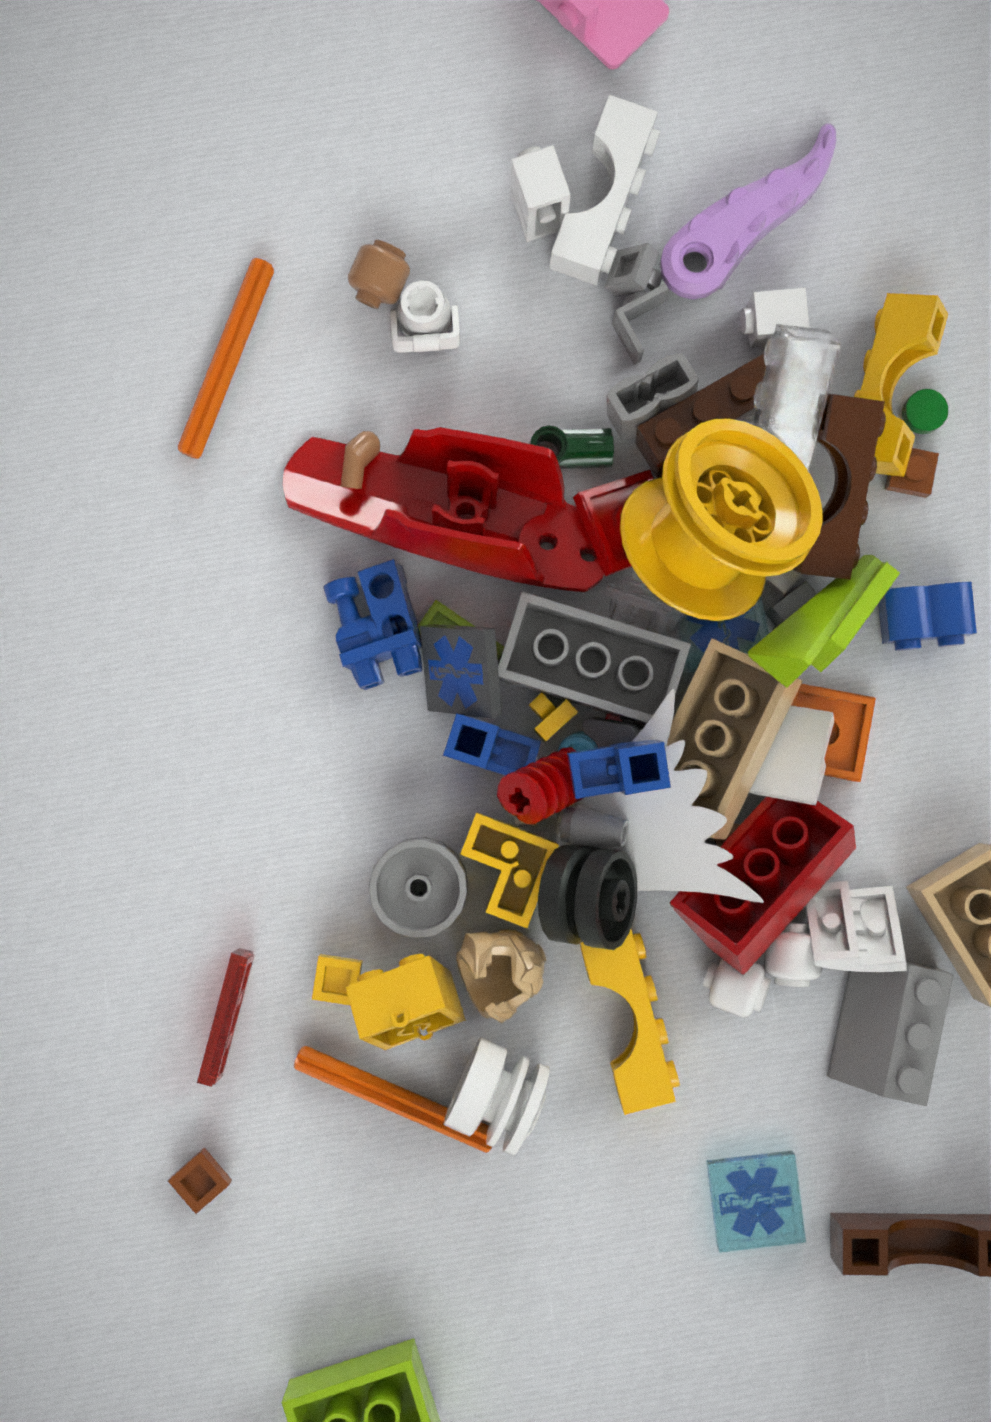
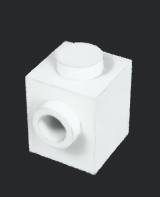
M806 288L753 292L746 308L741 310V329L743 334H749L750 348L777 346L786 340L791 345L801 344L810 331Z

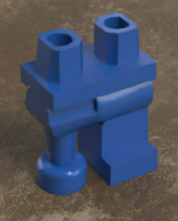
M395 559L357 572L371 614L361 618L354 602V598L360 593L355 577L340 578L323 586L328 603L337 604L341 627L336 633V643L341 653L339 656L342 666L352 671L359 688L368 690L385 683L379 663L392 658L397 675L400 677L409 676L423 670L419 651L422 648L418 622L408 594L404 569Z

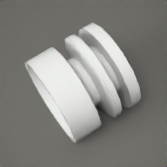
M480 1037L457 1084L443 1125L470 1137L477 1130L482 1120L489 1122L486 1144L493 1147L503 1130H507L503 1143V1152L514 1156L526 1137L533 1131L546 1098V1085L550 1068L538 1063L527 1080L525 1076L530 1062L528 1057L522 1056L512 1071L509 1072L504 1069L507 1048Z

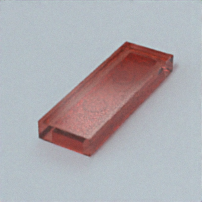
M238 948L231 953L197 1080L199 1084L212 1087L223 1076L255 956L253 951Z

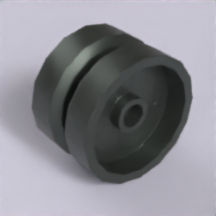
M562 845L556 848L548 858L540 880L538 916L542 931L549 940L560 943L578 945L583 942L590 947L615 950L623 944L630 932L637 904V876L634 863L629 854L609 849H598L593 852L586 847Z

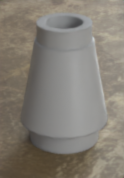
M577 804L575 808L566 807L560 824L561 841L569 842L573 846L623 847L628 834V822L626 820H620L581 804Z

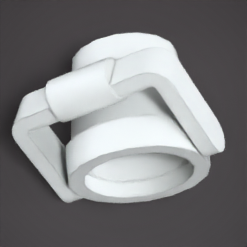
M420 280L407 286L398 305V311L390 310L393 349L401 353H415L457 348L460 345L458 305L450 307L449 301L441 290L430 281ZM451 321H452V323H453V332H452V333H447L448 330H449L450 327H451ZM398 322H399V326H400L401 331H402V332L404 333V335H405L404 337H399V334H398Z

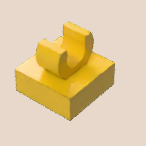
M540 693L528 705L542 720L534 728V732L544 743L578 713L567 699L556 708L543 693Z

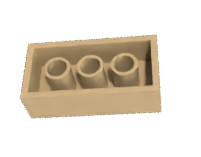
M712 638L672 720L667 746L680 740L685 741L683 754L674 771L704 769L707 771L706 782L699 796L692 803V806L708 808L727 818L725 825L710 837L726 840L800 688L802 680L797 678L786 688L754 662L748 654Z

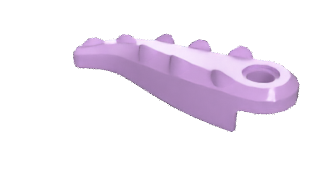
M824 124L818 133L812 150L803 159L786 168L775 169L766 177L742 188L738 187L732 190L727 196L710 205L700 214H697L675 233L665 245L660 261L661 276L669 290L680 297L694 300L708 297L718 289H722L734 270L752 248L770 231L801 209L817 191L833 157L836 145L835 127L831 124ZM691 252L700 253L705 257L707 267L701 272H691L684 265V256Z

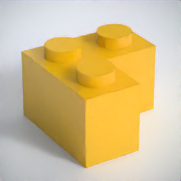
M476 812L460 855L500 870L486 906V913L528 928L538 902L541 875L548 858L559 847V844Z

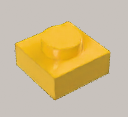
M320 954L317 961L312 1000L350 1005L345 987L358 982L357 977L361 975L363 960Z

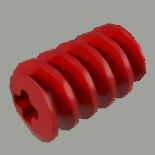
M572 747L562 748L501 778L497 788V797L502 807L526 824H537L554 813H558L575 802L584 799H575L572 788L567 753L576 752V750Z

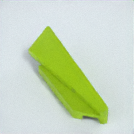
M863 555L859 559L857 566L852 569L851 580L834 579L748 651V656L786 688L810 665L819 672H822L847 648L900 572L888 562H881L874 555Z

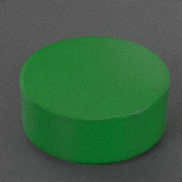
M919 390L912 394L904 403L902 419L912 432L922 435L930 434L941 427L946 421L949 411L947 401L943 395L935 390Z

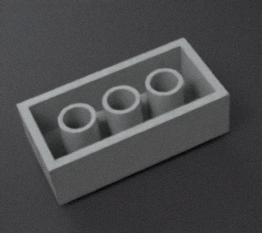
M522 591L498 666L499 680L564 701L567 699L570 703L611 714L645 726L672 689L675 690L676 695L691 644Z

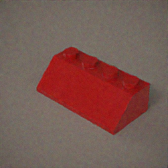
M766 796L720 846L731 853L733 859L717 864V866L748 885L764 902H753L710 893L679 891L669 904L709 949L744 976L856 849L854 825L819 801H817L815 806Z

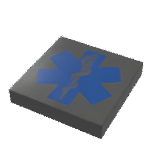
M439 624L420 626L428 711L449 714L458 713L490 719L501 716L495 628Z

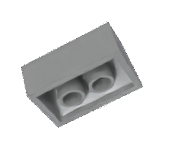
M906 961L907 971H849L827 1076L882 1097L927 1106L954 974L937 967Z

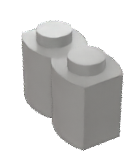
M673 354L664 357L654 363L645 375L628 377L617 383L607 394V417L621 440L635 439L639 425L696 393L699 378L684 354Z

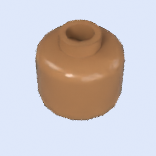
M375 240L373 245L365 244L361 246L348 274L350 286L358 291L355 299L374 309H379L381 303H397L410 274V267L404 260L406 254L399 248L381 240Z

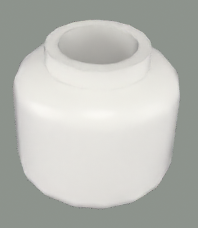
M791 922L765 951L764 968L767 974L775 977V984L791 987H810V980L821 976L822 967L814 966L810 932H808L809 924Z
M721 959L719 964L710 963L703 986L710 989L709 1001L712 1006L746 1018L754 1010L761 1012L771 979L765 977V968L758 962H755L743 976Z

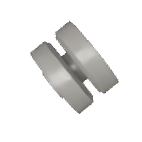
M427 837L406 839L387 850L374 866L369 883L371 905L380 921L397 934L411 938L434 936L450 927L462 912L468 891L466 868L458 854L441 841ZM421 879L427 884V892L424 895L422 892L418 895L412 893L411 887L414 884V880Z

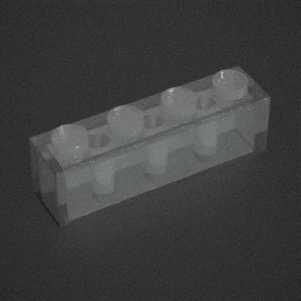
M776 324L773 338L770 337L767 340L764 349L766 370L763 382L757 384L754 393L756 413L753 425L778 438L792 450L809 471L841 341L825 329Z

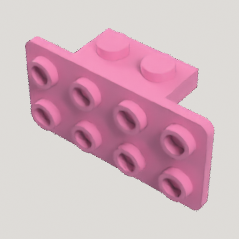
M536 0L555 16L560 24L581 41L605 66L612 70L619 68L667 20L669 15V7L663 0Z

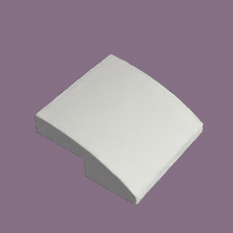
M790 706L749 793L816 806L826 769L824 758L835 720L833 712Z
M848 881L825 883L806 904L814 966L855 972L907 971L893 886L849 890Z

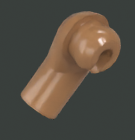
M363 431L346 444L341 478L342 487L362 489L364 468L380 451V440L375 433Z

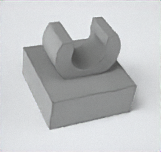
M649 243L618 250L604 287L614 296L643 291L646 287L651 291L658 288L662 276L653 267L659 252Z

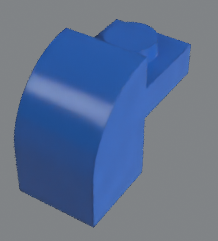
M456 713L443 756L507 775L535 762L542 741Z
M632 741L567 753L575 799L615 792L630 795L671 788L663 741Z

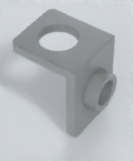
M666 284L648 293L643 290L631 294L622 302L623 306L614 312L612 326L634 365L641 362L644 349L629 321L663 304L669 291Z

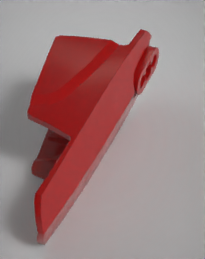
M438 427L430 430L414 429L400 455L379 451V454L364 468L362 489L341 486L346 446L344 443L311 437L293 454L284 469L283 490L288 508L389 546L469 571L545 588L587 592L601 583L603 579V570L576 506L567 503L564 499L565 486L561 469L555 453L551 449L495 436ZM544 542H549L554 548L545 550L540 545ZM583 554H591L595 557V560L591 562L585 561L581 556Z

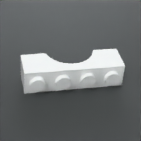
M612 95L608 96L594 135L592 153L606 167L612 188L605 199L597 206L587 211L565 214L551 252L549 269L596 286L601 272L609 274L618 250L611 246L616 232L624 235L632 209L626 207L630 193L638 196L646 174V170L640 168L644 155L652 157L661 131L654 129L657 111Z

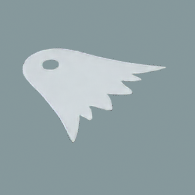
M672 689L652 718L633 739V741L660 740L664 742L671 788L630 795L615 792L585 797L569 807L575 808L577 804H581L628 822V834L625 845L623 847H605L604 849L619 850L629 854L635 866L637 891L701 892L763 903V899L748 885L717 866L719 863L733 859V855L721 847L704 842L725 825L727 818L711 809L692 806V803L697 799L706 782L708 774L706 770L689 769L674 771L683 754L685 741L680 740L667 746L675 703V690ZM565 808L561 810L555 830V838L559 847L570 845L569 842H564L560 839V824Z

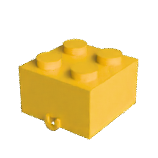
M414 954L405 957L399 961V967L383 972L382 969L365 972L357 977V983L345 987L359 1038L383 1050H388L417 1038L424 1041L429 1040L434 1032L466 1021L451 971L431 956L425 957L424 954ZM420 1029H426L428 1034L423 1036Z

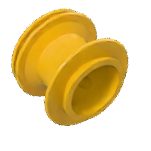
M713 419L699 424L678 438L667 452L663 463L662 477L646 481L628 497L621 512L620 533L622 545L628 561L637 576L664 603L681 613L698 619L711 621L730 620L745 614L757 603L763 593L766 576L781 575L793 570L804 561L820 534L822 504L812 476L802 461L778 438L762 428L747 422L733 419Z

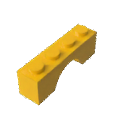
M887 293L883 309H879L876 314L874 343L872 349H869L864 357L863 370L865 375L861 390H857L854 397L885 401L883 409L886 416L885 428L882 435L878 437L874 455L877 459L876 474L905 476L915 435L902 419L893 414L892 396L898 380L908 368L922 359L938 354L948 318V312L938 295Z
M630 929L623 944L615 950L594 948L581 942L579 945L590 984L606 987L620 994L629 1003L633 1013L634 1025L631 1039L625 1050L610 1062L624 1115L676 1102L673 1088L679 1087L680 1083L673 1060L665 1061L661 1046L668 1044L669 1041L662 1017L655 1019L650 1002L658 1001L652 976H643L640 960L647 958L641 934H633L632 929Z

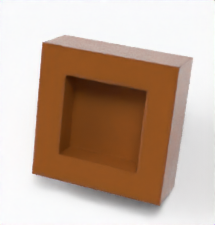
M912 448L905 476L887 475L884 490L923 498L930 496L939 453Z
M204 1147L168 1179V1182L192 1211L197 1214L226 1189L232 1182V1179Z

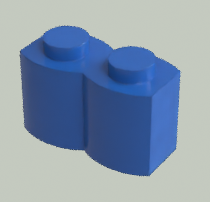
M972 582L888 589L878 603L882 644L894 643L895 651L922 648V640L937 639L938 647L965 644L964 637L977 634Z

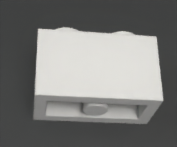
M553 145L543 149L538 146L527 148L520 152L516 158L511 159V198L526 241L529 242L559 232L565 214L569 213L571 194Z

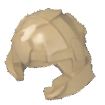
M500 930L490 934L486 931L465 933L461 950L456 952V961L465 988L475 1007L483 1017L487 1019L494 1018L498 1022L503 1023L513 1016L517 1011V1007L536 995L542 988V976L546 961L543 948L516 930Z

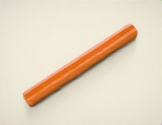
M253 258L250 262L177 447L182 454L188 457L199 459L202 456L274 274L272 264L265 260Z
M303 1046L299 1050L294 1061V1068L480 1151L487 1153L492 1149L491 1146L486 1144L489 1125L481 1122L477 1130L469 1137L443 1125L448 1107L308 1046Z

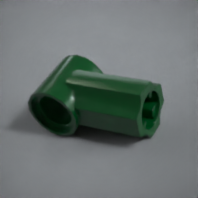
M548 425L536 430L529 442L532 445H537L543 441L554 444L558 450L556 458L560 469L612 467L614 438L611 428L559 429L556 426Z

